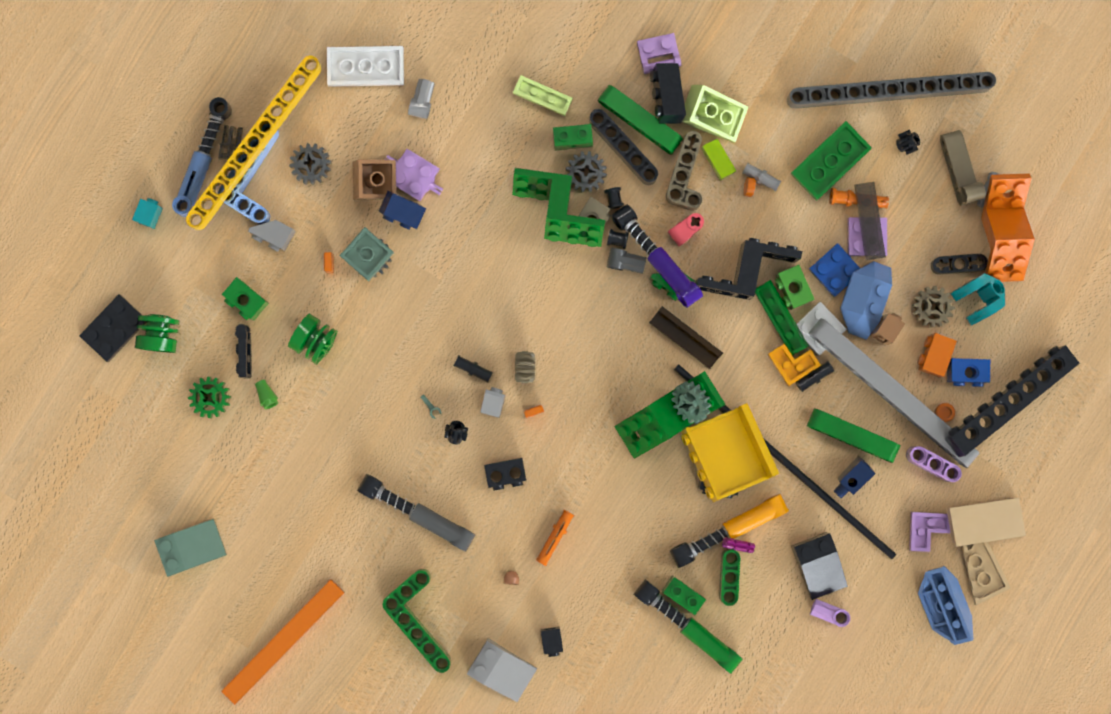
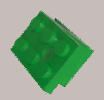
M515 168L512 195L520 198L528 197L537 200H549L544 239L553 242L562 241L570 244L588 245L589 247H601L605 220L567 215L572 182L571 175Z
M705 371L687 381L688 383L693 381L695 386L699 384L700 390L706 391L704 395L710 398L707 400V403L711 404V407L708 408L711 411L710 413L725 405V402ZM676 389L614 426L634 459L669 440L694 423H689L688 418L683 420V415H678V409L673 408L676 403L672 401V398L675 397L672 392Z

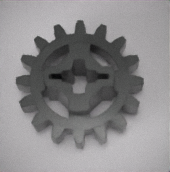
M307 143L306 148L300 145L299 152L293 151L296 156L290 157L294 163L290 164L289 167L295 169L291 173L293 175L298 174L296 179L298 181L303 179L304 184L310 181L314 185L315 180L321 183L322 176L328 177L325 172L331 171L327 166L332 164V161L327 159L330 155L328 152L324 153L325 149L323 147L318 149L316 143L313 147ZM313 152L319 154L322 159L315 158ZM310 158L315 163L312 164L311 170L306 165L310 163ZM300 169H301V170H306L308 176L303 175V174L300 172Z
M581 151L580 157L575 154L574 161H568L571 167H566V171L570 172L567 175L572 176L571 185L575 184L574 190L582 188V193H584L585 189L592 193L593 187L596 190L599 189L598 183L604 184L601 178L607 176L603 172L607 167L601 166L604 160L600 159L598 161V154H595L593 157L591 156V151L587 155H584V152ZM585 160V162L582 165H576L580 161ZM591 161L597 165L598 169H594ZM588 168L590 173H588V176H584V172L581 171ZM574 174L579 176L581 183L576 180ZM592 178L596 179L593 183L588 184V181Z

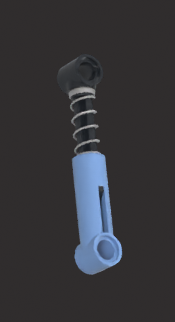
M221 97L214 98L209 104L210 121H207L208 127L204 129V137H201L202 143L198 146L199 151H194L178 195L172 202L173 210L182 217H186L196 203L212 160L210 152L214 148V141L217 140V133L220 132V125L230 117L232 112L229 103ZM219 105H224V110L218 113L216 111L217 107ZM183 202H187V209L181 211L180 205Z

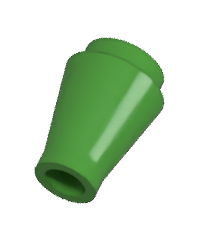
M261 380L255 384L260 406L267 410L278 404V397L269 387L266 380Z

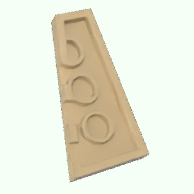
M988 542L961 546L974 605H978L1011 588Z

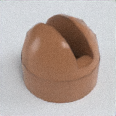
M508 571L504 576L503 583L519 585L518 574L515 571Z

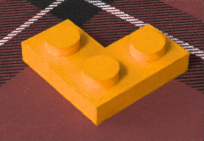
M785 344L767 354L787 386L792 385L821 366L811 349L796 359L793 358Z

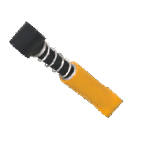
M777 494L765 500L762 504L722 523L721 529H715V532L708 533L704 538L700 537L696 542L692 541V543L688 544L684 542L672 548L670 553L677 567L681 568L693 562L698 553H704V550L711 549L715 544L719 545L723 538L736 539L754 528L789 512V509L781 494Z

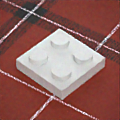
M821 302L797 323L809 347L818 356L826 349L808 333L820 318L826 320L841 334L847 330Z

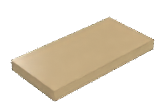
M1019 498L947 508L953 547L1026 536Z

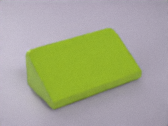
M718 139L701 147L720 181L736 172L735 167Z

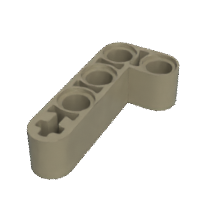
M957 130L940 135L941 147L959 205L963 206L984 199L986 197L985 187L981 181H976L962 132Z
M696 131L688 132L683 140L666 193L668 203L691 211L697 210L702 203V195L697 191L687 188L702 142L701 135ZM695 138L692 149H688L690 139ZM688 155L691 157L692 161L690 163H684L682 161V156ZM683 173L686 180H677L676 174ZM671 191H677V192H679L680 198H679V199H673V198H671L670 192H671ZM696 197L698 204L691 205L688 202V198Z

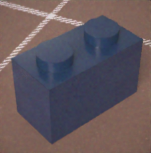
M387 191L379 212L383 214V219L392 223L394 220L399 221L400 226L410 230L411 227L418 228L427 208Z

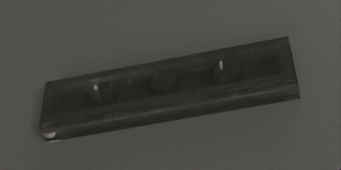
M875 182L855 184L854 188L865 261L885 258Z

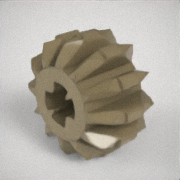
M522 351L516 353L515 380L517 382L529 383L535 380V354L533 352Z

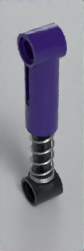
M628 204L611 215L614 224L621 231L630 232V236L635 238L636 244L641 245V250L646 251L647 260L673 289L684 307L688 308L703 297L698 285L690 281L662 247H656V243L650 240V236L648 237L645 234V230L639 227L637 215Z

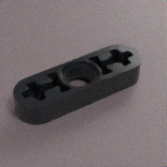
M983 254L940 256L931 262V270L939 275L979 272L987 267L988 259ZM977 258L979 261H982V265H979V268L977 264L969 265V262L976 261ZM948 259H950V266L943 267L941 270L939 267H936L939 260L941 264L949 263ZM956 259L963 260L964 267L962 269L955 267L954 262Z

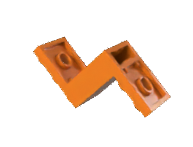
M1030 173L997 174L990 177L981 216L991 249L985 274L1001 282L1024 281L1035 238L1024 209L1032 179Z

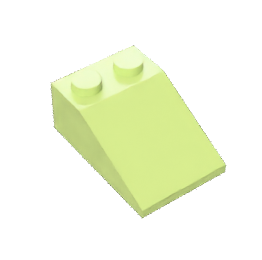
M692 85L685 102L686 116L682 122L712 135L736 142L748 106L705 85Z

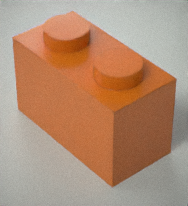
M937 333L927 336L924 347H926L925 352L918 359V365H920L918 370L939 378L944 377L957 341Z

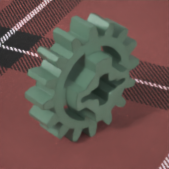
M686 381L675 388L676 390L672 392L675 396L672 398V401L676 403L673 408L678 409L677 414H682L683 420L688 418L689 423L695 422L697 424L706 419L707 415L711 412L708 409L711 407V404L707 403V400L710 398L704 395L706 391H701L700 385L695 386L693 381L690 383Z

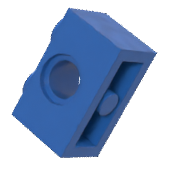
M951 358L947 368V382H953V386H965V383H972L973 387H984V383H990L991 359ZM966 368L972 370L970 378L965 375Z

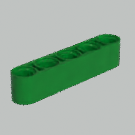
M608 85L597 100L603 107L670 155L675 152L683 141V138L666 124H659L655 116L612 85Z
M816 408L813 409L807 423V427L890 463L894 462L901 446Z

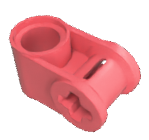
M693 213L670 229L668 234L680 247L703 227L704 218L698 213ZM691 218L699 220L698 227L696 225L691 226Z

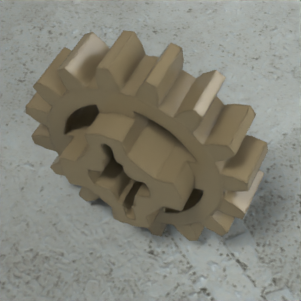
M933 286L932 290L926 287L925 292L919 291L920 297H914L917 303L912 305V307L916 308L913 315L918 314L919 316L916 320H923V326L929 323L930 328H933L935 323L938 327L942 326V322L948 323L947 317H953L950 310L955 309L950 304L954 302V299L949 300L948 298L950 292L944 294V288L937 291V286ZM930 294H934V295H937V296H939V297H938V298H933L932 296H929V295H930ZM935 303V310H931L932 304ZM933 315L938 319H930L928 316Z

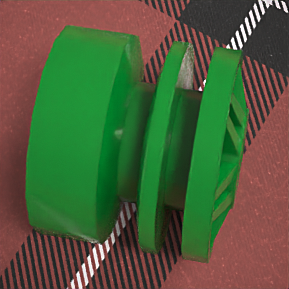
M309 313L297 326L290 338L288 347L298 354L307 348L305 358L309 360L312 357L311 362L317 365L331 350L338 331L334 328L329 331L330 326L327 324L319 330L321 320Z
M158 314L138 316V321L147 322V324L137 325L138 329L146 331L145 335L136 336L135 349L176 353L177 340L169 338V334H176L179 330L170 328V325H179L180 320Z

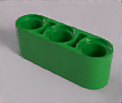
M726 549L721 555L719 599L727 606L735 605L739 598L741 558L740 554L733 549ZM732 552L735 554V561L728 563L726 556ZM728 572L734 573L735 577L732 582H726L725 575ZM730 591L733 593V599L727 602L724 600V594Z

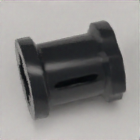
M621 187L604 190L608 198V208L616 209L624 206L620 195Z
M610 229L607 246L612 244L626 249L629 232L620 233Z

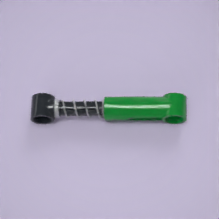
M646 579L633 594L645 605L656 607L657 611H661L664 614V617L667 616L672 620L671 623L674 622L678 625V628H681V634L713 658L730 674L743 660L741 656L727 647L694 618H686L684 613L681 614L678 608H674L671 605V602L665 601L664 597L660 595V591Z

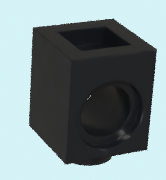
M560 626L541 629L544 655L548 654V657L559 656L560 652H563Z

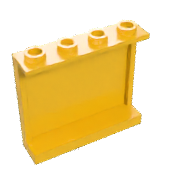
M748 403L681 431V439L684 445H687L689 448V457L692 463L696 464L698 469L697 475L700 481L704 482L706 487L705 493L708 499L712 500V503L779 474Z

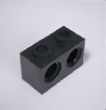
M523 458L484 465L488 488L493 487V491L505 489L504 485L512 484V487L522 486L523 481H527ZM513 467L520 469L521 475L519 478H512L510 476V470ZM499 471L502 474V479L499 482H494L491 479L492 472Z

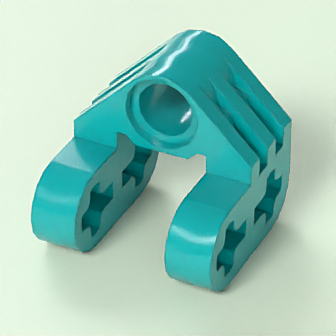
M985 273L950 293L956 302L977 290L982 301L986 303V306L966 317L971 326L993 315L1005 306V288L1003 283Z

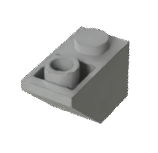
M277 220L251 227L248 230L253 234L251 238L260 243L263 240L270 243L268 247L277 252L280 249L283 251L287 249L296 232Z
M493 387L490 390L486 389L481 413L500 418L506 397L502 394V390Z

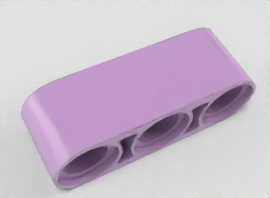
M910 447L906 452V458L910 463L944 481L956 482L961 478L962 472L957 465L923 447ZM915 450H918L921 455L918 460L913 458ZM932 459H935L938 464L934 470L930 467ZM950 468L954 470V476L951 479L947 476V471Z

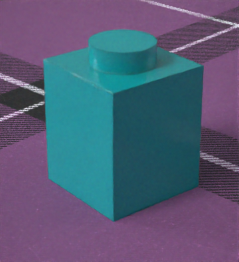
M147 198V201L140 199L132 220L155 229L163 208L158 205L159 202L150 198Z

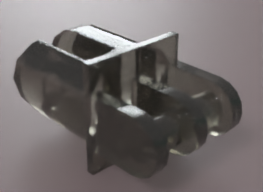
M224 125L222 143H219V160H228L232 155V149L236 150L239 146L243 127H238L236 130L233 126L229 129L228 125ZM224 148L228 149L227 153H224Z

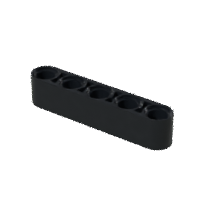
M602 109L593 110L589 119L591 127L643 184H654L658 177L656 167ZM599 115L603 118V121L595 123L593 117ZM612 129L616 132V135L608 137L606 131ZM621 143H625L629 149L621 151L618 146ZM638 157L642 163L636 166L632 164L631 159ZM651 171L654 174V178L651 180L646 179L644 173Z

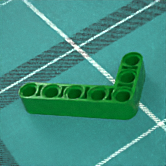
M419 569L383 600L382 605L386 613L437 672L444 673L451 666L450 656L406 605L431 580L429 571ZM424 573L427 577L426 582L419 583L416 578L417 574ZM403 586H409L412 589L410 596H405L402 593ZM388 599H395L397 607L393 609L388 607ZM400 614H407L410 618L409 622L402 623L400 621ZM415 628L420 629L422 637L415 638L412 635V630ZM425 644H433L435 651L432 653L427 652L424 647ZM444 658L447 661V666L439 667L437 660Z

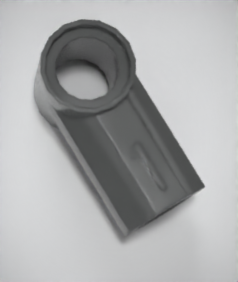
M610 248L606 267L643 274L647 257L630 254L618 248Z

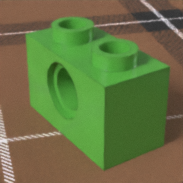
M800 265L775 275L777 278L775 279L776 286L779 290L782 289L784 294L782 297L786 307H790V310L815 300ZM790 283L797 285V293L790 292Z

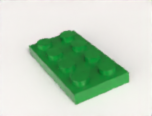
M845 121L792 171L791 175L817 201L862 159L872 147Z

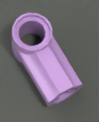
M815 599L810 615L839 627H845L849 624L850 614L846 610ZM840 612H843L845 614V620L841 623H838L836 621V615Z

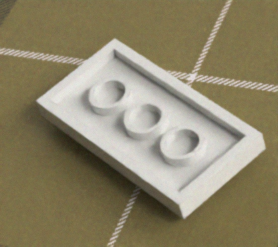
M327 47L328 87L404 85V47Z

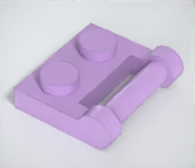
M674 33L637 41L644 74L653 71L656 63H678L679 67L681 66ZM671 54L673 56V59L650 64L647 61L648 59Z

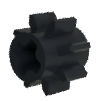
M910 130L898 134L899 139L896 140V145L900 152H906V155L918 150L917 146L920 145V138L916 132L911 133Z
M452 421L450 425L446 424L444 438H448L451 444H460L462 440H467L468 427H465L461 421Z

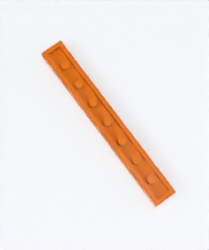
M330 579L221 692L235 705L345 592Z

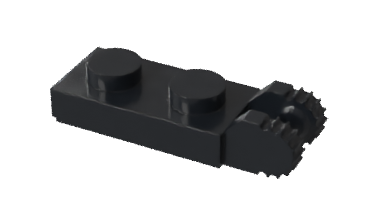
M238 324L235 327V336L238 338V344H236V354L238 355L236 373L239 374V378L248 379L252 377L251 328L244 324Z

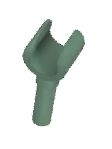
M422 395L420 398L428 406L430 416L436 419L432 415V411L438 410L441 414L440 408L434 407L426 396Z

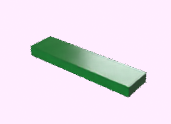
M769 280L757 287L755 294L791 355L809 346L772 281Z

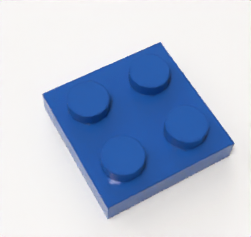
M838 243L809 268L810 272L833 297L848 286L852 272L860 269Z

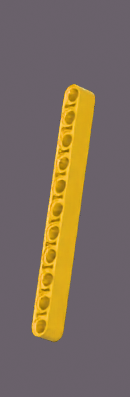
M306 56L300 62L186 216V222L191 228L202 230L207 226L321 72V65L315 56ZM309 63H316V67L313 70L307 69ZM298 78L305 79L302 85H296ZM287 93H292L293 98L291 100H284ZM275 109H282L279 116H273ZM264 124H270L268 131H261ZM253 139L259 140L256 147H250V142ZM246 154L247 160L240 163L238 161L239 157ZM230 170H235L236 172L233 178H227V173ZM223 185V192L216 194V187ZM206 201H212L210 209L204 208ZM200 216V223L193 225V218Z

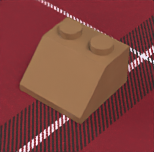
M358 159L352 162L353 200L384 199L387 191L396 194V160Z

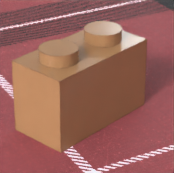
M895 313L885 314L881 317L880 322L870 336L883 345L892 344L905 323Z

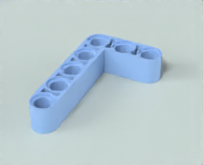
M264 124L261 131L265 132L270 127V124ZM277 130L245 173L242 181L233 189L232 197L224 201L226 205L258 225L269 222L270 213L263 206L242 193L278 139L279 130ZM253 139L250 142V147H255L259 140ZM241 155L238 161L240 163L245 162L247 155ZM231 170L227 178H233L236 174L235 170ZM223 185L219 188L218 194L223 192ZM248 201V207L245 210H241L240 204ZM260 211H264V218L261 220H257L256 214Z

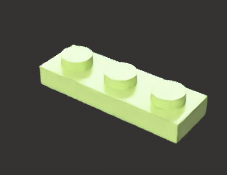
M520 75L513 91L514 95L562 116L566 115L573 100L570 96Z

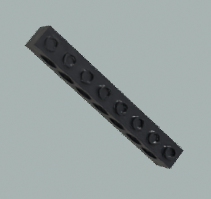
M1066 345L1061 347L1055 346L1048 351L1049 355L1046 358H1039L1033 363L1035 366L1031 370L1029 368L1019 374L1021 378L1017 381L1012 380L1005 386L1006 390L1003 392L999 391L991 397V402L977 408L978 412L975 415H968L962 420L963 424L960 427L955 426L948 431L949 435L945 438V441L958 457L966 456L1080 364ZM1052 361L1055 363L1056 369H1053V368H1052V366H1051V362H1052ZM1037 373L1041 374V381L1037 378ZM1023 384L1027 386V392L1023 390ZM1009 395L1013 397V404L1009 402ZM995 406L999 409V415H996L994 412ZM981 418L985 421L984 427H982L980 424ZM966 430H969L971 433L970 439L965 435Z

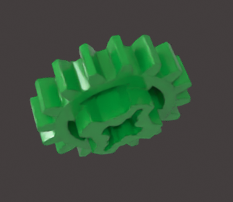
M207 377L206 381L200 378V384L194 382L195 389H189L193 393L192 396L188 397L189 400L193 401L189 406L196 407L194 413L201 412L200 417H205L206 414L208 418H212L213 414L219 417V411L225 413L224 406H230V403L226 402L227 399L231 398L230 395L226 394L230 389L223 388L225 382L218 383L219 378H215L213 381L211 377ZM214 385L211 389H207L204 386ZM220 393H221V395H222V400H221V402L219 401V394H220ZM207 394H213L211 396L212 401H207ZM208 406L215 408L214 410H205Z

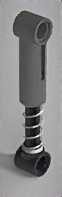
M369 474L365 475L357 490L372 500L376 498L379 501L383 500L387 505H392L395 510H401L402 514H408L410 521L447 540L465 552L475 537L473 532L451 522L422 504L414 505V503L408 502L407 498L403 499L399 497V494L392 493L391 490H387L383 486V482Z

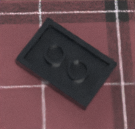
M118 294L79 336L106 362H110L140 330L137 328V325H145L146 322L138 321V316L142 314L122 295Z

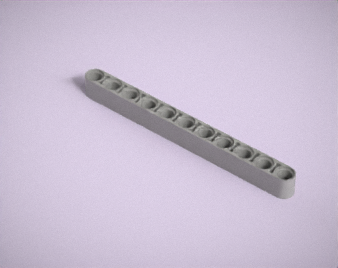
M820 318L808 334L960 465L968 468L980 454L978 450L973 449L966 456L958 457L945 441V438L949 435L948 431L952 428L826 320Z

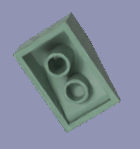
M214 519L154 540L167 577L227 555Z

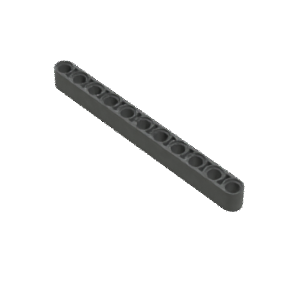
M991 72L799 87L794 88L787 97V103L791 108L797 109L985 93L994 87L996 77ZM982 79H986L989 86L983 85ZM963 80L970 83V88H966L963 85ZM944 82L950 83L951 89H946ZM926 83L932 86V91H928L925 88ZM906 85H911L914 92H908ZM887 87H893L895 94H890L887 91ZM868 88H873L876 91V95H870ZM849 90H855L857 97H852L849 94ZM831 91L837 92L839 98H838V99L832 98L831 95H830V92H831ZM811 93H817L820 96V100H814L811 97ZM792 95H799L801 102H795Z

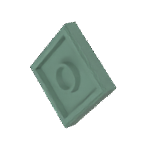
M364 227L339 256L366 280L370 281L394 252Z

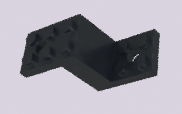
M749 238V240H745L741 244L733 284L732 281L721 279L719 282L713 281V277L702 276L695 283L701 291L751 300L755 296L762 257L796 263L802 258L803 251H799L796 246L787 245L784 248L779 247V243L776 242L764 244L760 243L759 239Z

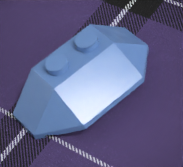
M873 261L852 272L840 307L849 334L867 340L880 322L892 287L890 267Z
M945 566L926 571L918 595L932 630L954 645L973 641L972 614L958 579Z

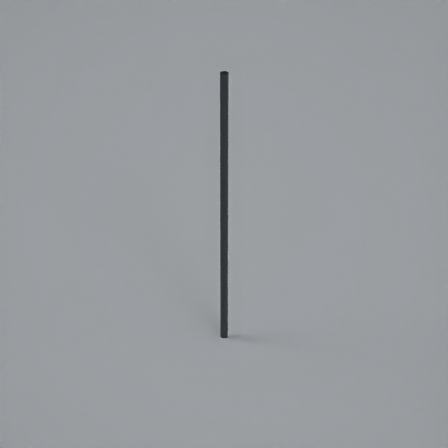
M679 364L674 369L686 381L694 378ZM726 405L719 408L723 413L731 411ZM764 439L770 454L891 560L896 556L893 550Z

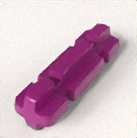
M727 537L723 538L722 546L724 548L747 553H754L755 551L754 543Z

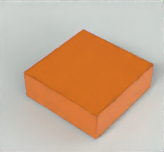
M332 252L324 253V271L327 274L334 273V254Z
M538 405L525 410L524 414L527 419L543 413L544 409L542 405Z

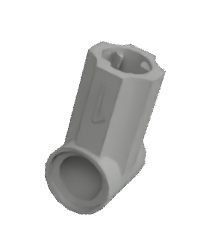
M426 79L418 80L414 98L411 99L408 115L428 119L434 82Z

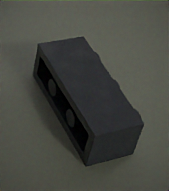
M656 63L653 71L650 72V81L653 82L654 86L652 96L656 100L655 116L658 117L659 124H681L686 116L679 65L678 63Z

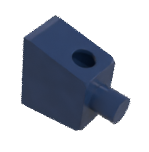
M858 456L838 477L840 484L833 491L841 499L848 492L854 495L876 473ZM850 478H855L853 483H848Z

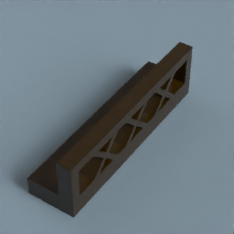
M663 306L649 322L708 369H711L717 359L723 354L722 351Z

